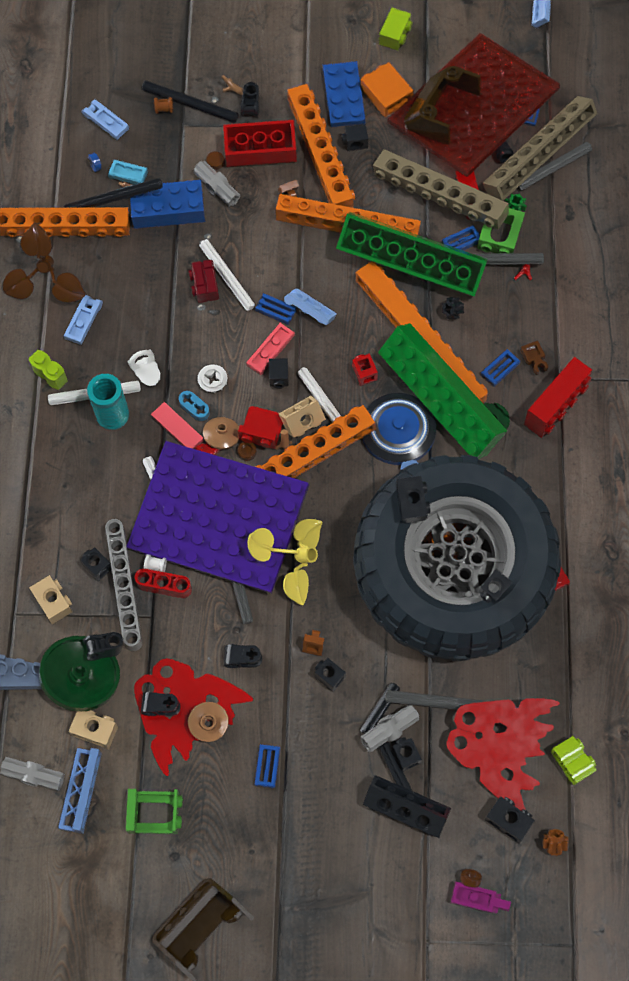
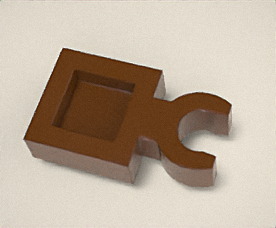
M538 340L520 348L527 365H534L533 371L536 375L539 374L538 367H543L545 372L548 370V364L543 361L546 355Z

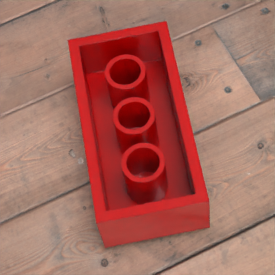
M294 120L223 125L226 167L297 162Z
M573 357L528 409L524 425L541 438L545 434L549 435L555 427V422L557 420L561 421L564 418L567 408H572L576 404L579 394L583 395L588 390V384L592 380L590 377L592 369L576 357Z

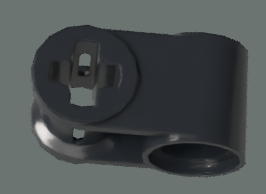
M248 82L243 87L241 116H244V114L255 115V117L259 116V87L255 82Z
M117 632L85 637L83 643L87 647V659L94 661L101 658L118 656L123 645L122 635ZM109 643H116L117 646H112Z
M225 645L224 667L255 668L261 665L263 658L257 646ZM252 654H256V656H254V659L251 660L250 657H252Z
M155 692L143 693L141 714L147 716H175L180 712L181 704L175 695ZM170 702H173L174 705H171V708H168L167 705H170Z

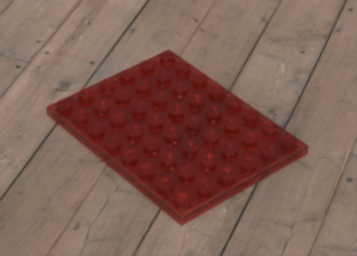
M481 33L440 70L456 66L480 75L481 79L480 96L447 85L434 106L437 109L435 120L450 125L449 145L409 131L405 127V116L425 85L388 118L390 125L466 177L478 168L560 89V83Z

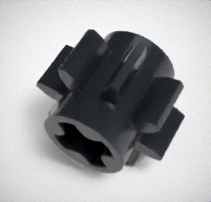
M459 297L446 298L447 302L442 303V313L447 316V319H459V314L464 313V303L459 301Z

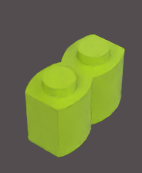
M37 350L29 358L34 373L40 378L46 379L50 387L60 390L68 382L63 367L59 363L51 361L48 354L44 351Z
M574 736L554 747L551 753L570 782L576 785L596 771V763L590 755L587 756L584 753L583 743L580 739H575Z

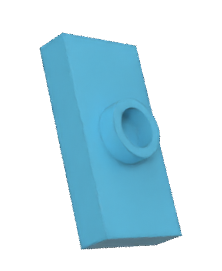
M114 160L108 176L112 179L138 184L144 182L148 169Z

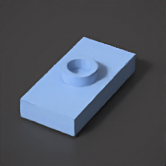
M534 0L532 26L535 28L549 22L551 0Z

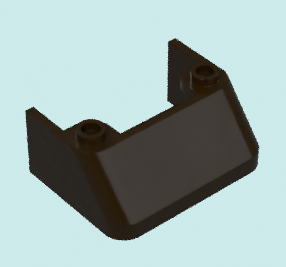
M450 66L431 76L405 116L406 129L449 145L450 125L435 120L437 109L434 106L447 85L480 96V75L456 66Z
M207 878L198 885L153 936V943L192 981H198L190 973L198 963L196 950L223 920L226 923L236 922L241 917V914H244L251 921L254 917L211 878Z

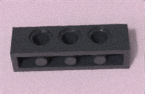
M376 775L369 786L363 802L364 806L373 811H378L391 819L401 821L410 827L417 828L437 838L440 837L451 810L446 805Z

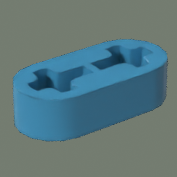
M183 391L179 395L180 406L198 421L208 419L210 414L208 405L193 392ZM184 398H190L192 405L189 402L184 403ZM196 407H197L199 410H203V409H204V414H202V413H199V414H198V411H197Z

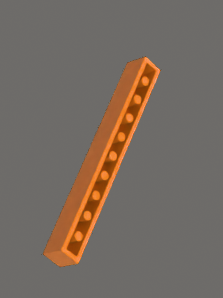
M371 261L356 271L355 281L395 328L411 323L482 403L486 402L488 395L486 387L483 384H479L474 373L466 369L462 359L454 355L450 345L445 344L441 340L438 331L430 327L428 320L418 313V309L413 303L410 304L405 293L402 290H398L394 280L385 275L382 266Z

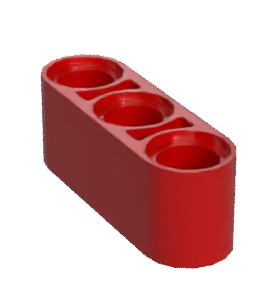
M140 569L135 574L137 586L142 591L178 598H187L191 595V583L185 576L150 569ZM142 577H149L146 583L140 582ZM161 581H168V584L166 586H159V583ZM181 584L187 585L185 590L177 589Z

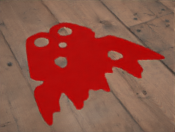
M168 658L160 660L153 667L152 675H143L134 685V693L145 732L150 735H157L151 742L153 755L166 776L169 775L168 765L173 764L171 756L172 745L181 753L183 759L187 761L189 759V752L193 748V740L199 741L189 730L188 718L193 708L206 702L207 695L211 694L218 698L217 704L226 711L229 725H233V718L235 717L230 705L253 701V698L245 691L214 675L207 673L195 679L194 671L189 665ZM170 666L173 669L172 676L169 678L162 677L160 674L162 667ZM147 682L154 685L153 692L165 694L163 692L164 688H170L169 694L175 695L181 704L180 712L170 719L161 715L147 716L141 714L142 685Z
M526 698L521 701L519 708H516L514 702L509 699L470 703L460 706L454 718L457 728L449 733L447 748L464 767L473 769L479 766L480 782L497 798L500 796L502 798L507 797L515 803L516 808L525 810L520 790H533L535 786L540 785V782L525 774L521 770V766L526 765V757L545 755L540 750L538 740L544 738L547 732L552 731L554 728L553 725L544 724L533 719L539 715L549 714L550 708L558 706L560 702L543 698ZM466 712H472L475 715V722L471 725L465 724L462 720ZM495 723H502L507 727V730L503 733H495L493 727ZM477 732L482 733L483 737L481 739L476 738L475 734ZM458 736H463L467 740V746L464 749H458L454 744V740ZM508 768L513 771L514 775L511 781L502 777L501 771Z

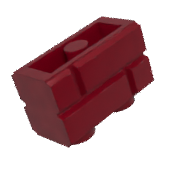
M213 260L192 262V270H189L190 281L195 283V286H191L193 297L197 296L199 303L218 300L219 293Z

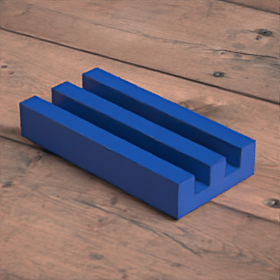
M473 225L442 239L441 243L464 251L477 245L480 235ZM472 232L474 233V234H471V235H469V236H467V237H463V236H465V235H467V234H469V233H472ZM458 238H461V239H459L458 241H456V242H454V243H452V244H449L450 242H452V241H454V240H456V239H458Z
M264 293L255 308L257 312L289 325L296 312L295 306L288 305ZM262 306L268 307V308L272 309V310L275 311V312L282 313V314L288 316V318H286V317H284V316H282V315H279V314H277V313H274V312H272V311H270V310H267V309L263 308Z
M507 349L481 372V376L485 377L495 387L520 364V360ZM509 356V358L501 366H499L491 375L488 374L504 358ZM514 361L506 370H504L496 379H494V377L497 374H499L508 364Z
M260 744L255 786L275 788L280 747ZM268 750L264 781H260L263 752ZM275 751L272 780L268 782L271 753Z

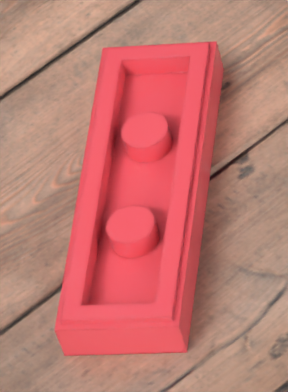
M279 323L246 362V365L262 375L269 367V359H275L295 336V332Z
M165 402L151 413V417L182 446L195 449L196 446L204 441V438Z

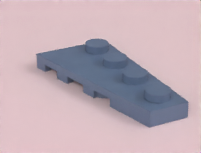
M0 655V690L42 689L39 681L40 663L26 662L24 659H12L5 655Z

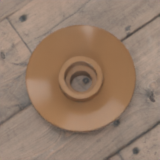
M213 418L205 424L203 438L213 448L228 449L239 441V426L229 418Z
M204 702L193 708L188 718L191 734L203 742H213L220 739L227 731L229 724L228 715L224 708L214 702ZM208 720L213 722L212 726L207 727L205 725L206 721Z

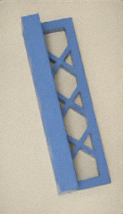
M77 748L58 829L84 833L102 755L99 749L91 748V750ZM81 754L89 755L87 766L84 768L79 763ZM84 773L83 785L78 788L75 784V778ZM79 793L78 806L73 808L70 799ZM74 813L73 827L66 826V817Z

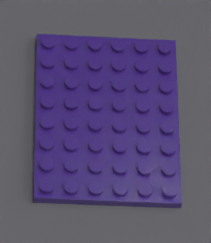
M165 441L130 535L127 548L159 559L164 557L168 562L272 594L286 553L271 551L268 561H258L249 552L248 537L256 529L266 528L274 537L272 548L287 549L307 494L309 483Z

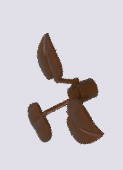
M33 223L21 238V248L29 256L37 255L39 259L36 265L37 268L28 276L22 269L10 271L3 282L4 293L18 299L27 298L34 289V285L29 279L38 271L41 273H48L50 271L52 282L55 283L52 288V294L55 298L62 302H75L85 297L86 293L75 275L67 272L60 274L57 280L55 279L54 260L49 256L52 249L51 240L41 226Z

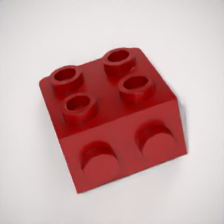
M250 406L244 425H240L238 429L239 440L245 443H254L265 448L276 449L283 427L279 412Z

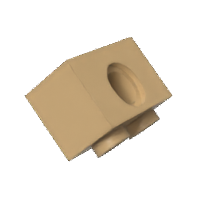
M312 396L279 413L285 429L288 430V433L293 438L302 436L305 431L319 426L321 422L326 420L318 400ZM303 415H306L305 419L303 421H300L301 417Z
M49 575L29 587L51 624L72 613L69 607L72 603L67 595L62 596L60 592L62 587L57 579L53 581ZM51 596H57L54 602H48Z
M92 710L77 712L69 729L71 736L109 749L118 728L114 719L105 715L102 718L98 717ZM92 724H99L98 730L94 732L89 731Z

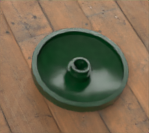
M70 636L53 643L44 653L39 667V681L47 697L56 705L77 712L94 710L106 704L116 692L120 680V668L116 657L101 658L94 661L87 659L88 651L83 643V639L86 636Z

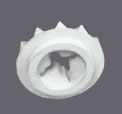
M218 365L205 366L198 374V383L201 389H204L206 392L216 393V391L222 390L227 385V373ZM214 375H216L217 381H213V383L210 384V380L208 378H212Z

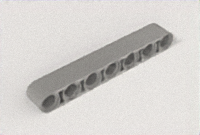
M111 519L106 523L105 529L121 632L126 648L130 651H137L142 647L143 641L126 534L122 522L118 519ZM115 527L120 528V530L116 533L111 532V530ZM117 545L123 546L121 550L114 551V547ZM120 563L126 564L123 569H117L116 567ZM121 582H129L126 587H119ZM125 600L132 601L128 606L122 605ZM127 619H135L131 625L125 624ZM131 637L138 638L135 643H128V640Z

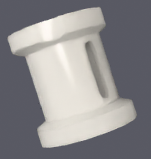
M147 554L144 569L165 572L167 560L164 557L159 559Z

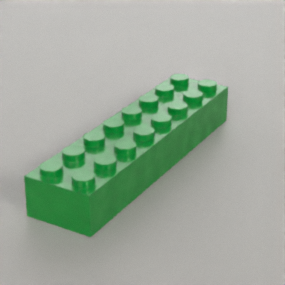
M353 212L347 213L336 249L474 297L488 261L486 258Z
M411 323L397 326L378 353L470 456L478 457V459L486 457L506 434V428Z

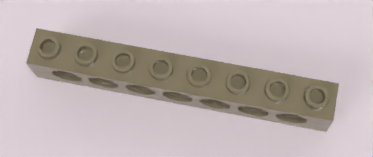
M580 96L572 100L483 182L487 194L504 201L598 114L593 100Z
M383 149L373 164L374 174L377 178L387 180L394 186L405 188L410 193L421 195L424 199L432 200L442 207L446 206L458 214H464L473 221H480L489 228L493 227L499 230L509 214L507 202Z

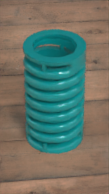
M100 374L92 378L88 384L87 393L97 422L105 429L115 430L121 428L128 421L129 409L120 381L111 374Z

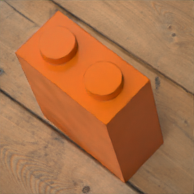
M389 62L380 65L375 71L365 74L361 78L362 92L384 118L413 101L414 90Z

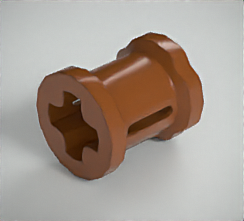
M169 97V99L154 98L156 114L166 111L173 113L172 97Z

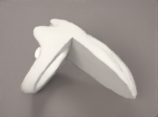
M151 349L139 351L128 360L130 368L135 371L136 376L142 383L156 386L160 380V371ZM142 355H147V356H148V357H144V358L138 360V361L135 363V360H136L138 357H140V356H142Z

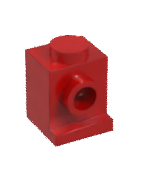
M370 353L367 355L361 354L352 359V367L360 386L378 380V371Z

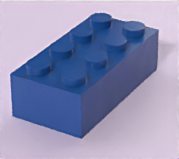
M201 180L163 183V188L130 197L134 229L205 222Z

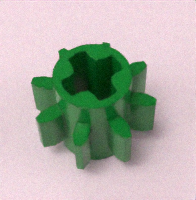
M511 193L510 199H505L510 209L526 211V198H522L520 193L514 195Z

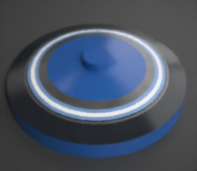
M391 393L379 397L368 406L367 411L376 423V430L364 436L362 440L367 450L375 458L388 464L402 465L406 461L421 459L431 449L436 436V421L434 415L419 398L406 393Z

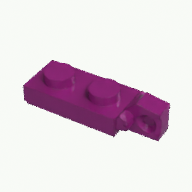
M455 882L451 899L452 904L496 914L498 909L509 912L511 905L510 901L500 899L501 894L496 893V891L480 887H468L460 882Z

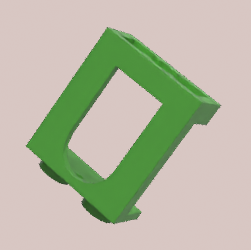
M509 208V214L503 223L512 226L509 236L504 242L494 241L490 235L492 228L484 224L477 249L487 253H514L525 212Z
M128 789L127 833L178 834V829H181L182 816H178V812L183 804V796L179 795L178 789H174V792ZM138 803L170 804L173 806V819L168 823H137Z

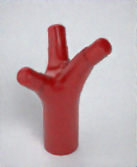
M523 264L514 280H517L523 274H526L528 279L532 280L530 273L531 264Z

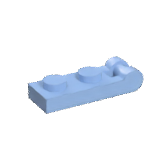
M93 100L88 108L82 110V114L87 119L92 120L116 140L129 130L127 123L97 100Z
M294 289L284 297L286 304L295 305L302 312L311 315L319 323L326 326L336 317L337 313L299 289Z
M85 295L64 334V338L82 345L98 311L102 307L103 301L99 299L93 300L91 296Z

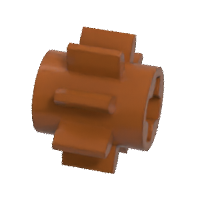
M552 829L548 834H544L543 848L547 849L550 855L559 856L568 849V836H564V832L561 830Z

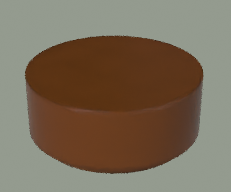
M214 151L207 155L206 161L214 170H218L224 165V156L220 152Z
M242 442L238 446L237 451L240 459L250 461L255 458L257 450L254 443Z
M473 869L463 870L460 877L462 884L473 888L479 887L482 880V875Z

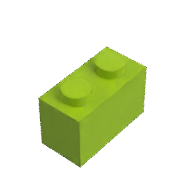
M391 8L379 34V45L398 51L400 46L405 43L407 31L410 32L413 23L411 21V14Z

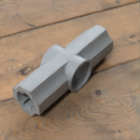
M200 161L196 164V167L193 169L194 174L205 183L208 191L212 195H217L228 206H234L238 202L240 194L228 183L226 177L221 172L217 173L205 161Z
M409 704L394 715L383 717L378 721L377 726L360 736L363 746L369 752H372L385 742L396 740L403 734V730L419 720L417 710Z
M5 757L1 765V775L18 779L27 785L35 787L39 785L59 791L64 781V773L44 768V766L27 761L26 763Z

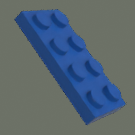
M357 61L323 65L330 126L365 124Z

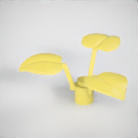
M304 519L295 525L293 536L298 541L297 546L299 548L297 550L272 548L274 537L266 528L256 529L248 537L249 552L258 561H268L272 551L294 554L295 559L301 563L294 568V572L286 574L283 582L285 594L299 605H304L309 586L306 571L299 569L308 566V563L315 562L318 557L316 546L323 522L316 519Z

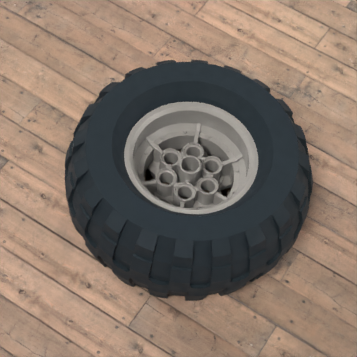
M442 455L405 467L377 490L375 496L366 506L357 529L354 544V570L359 593L370 610L372 617L398 643L405 647L408 646L428 657L464 661L487 657L500 652L519 641L540 620L553 599L560 575V541L557 529L553 526L550 519V512L546 504L535 495L532 487L521 477L517 478L508 472L506 467L493 461L489 463L478 460V457L461 455L460 457ZM422 476V482L426 481L427 494H424L425 502L429 501L431 513L428 514L425 521L402 524L396 480ZM412 495L408 497V500L413 504L419 502L417 496ZM451 523H461L468 526L461 532H458ZM431 532L434 542L421 544L428 533ZM451 535L454 541L447 543L443 536ZM470 537L474 543L473 545H466L463 539ZM484 539L490 545L492 553L481 549ZM438 550L441 552L442 557L434 558L431 552ZM457 555V559L459 560H455L453 556ZM477 555L481 558L482 562L476 564L472 561L471 557ZM422 567L430 569L428 577L424 574ZM446 568L449 570L450 575L443 577L439 570ZM497 569L510 579L512 583L495 604L492 602L487 603L480 597L481 593L478 592L482 585L479 586L477 576H490ZM467 571L470 578L462 579L459 573ZM489 584L488 587L491 592H499V587L496 584ZM453 586L457 593L448 592L447 590Z

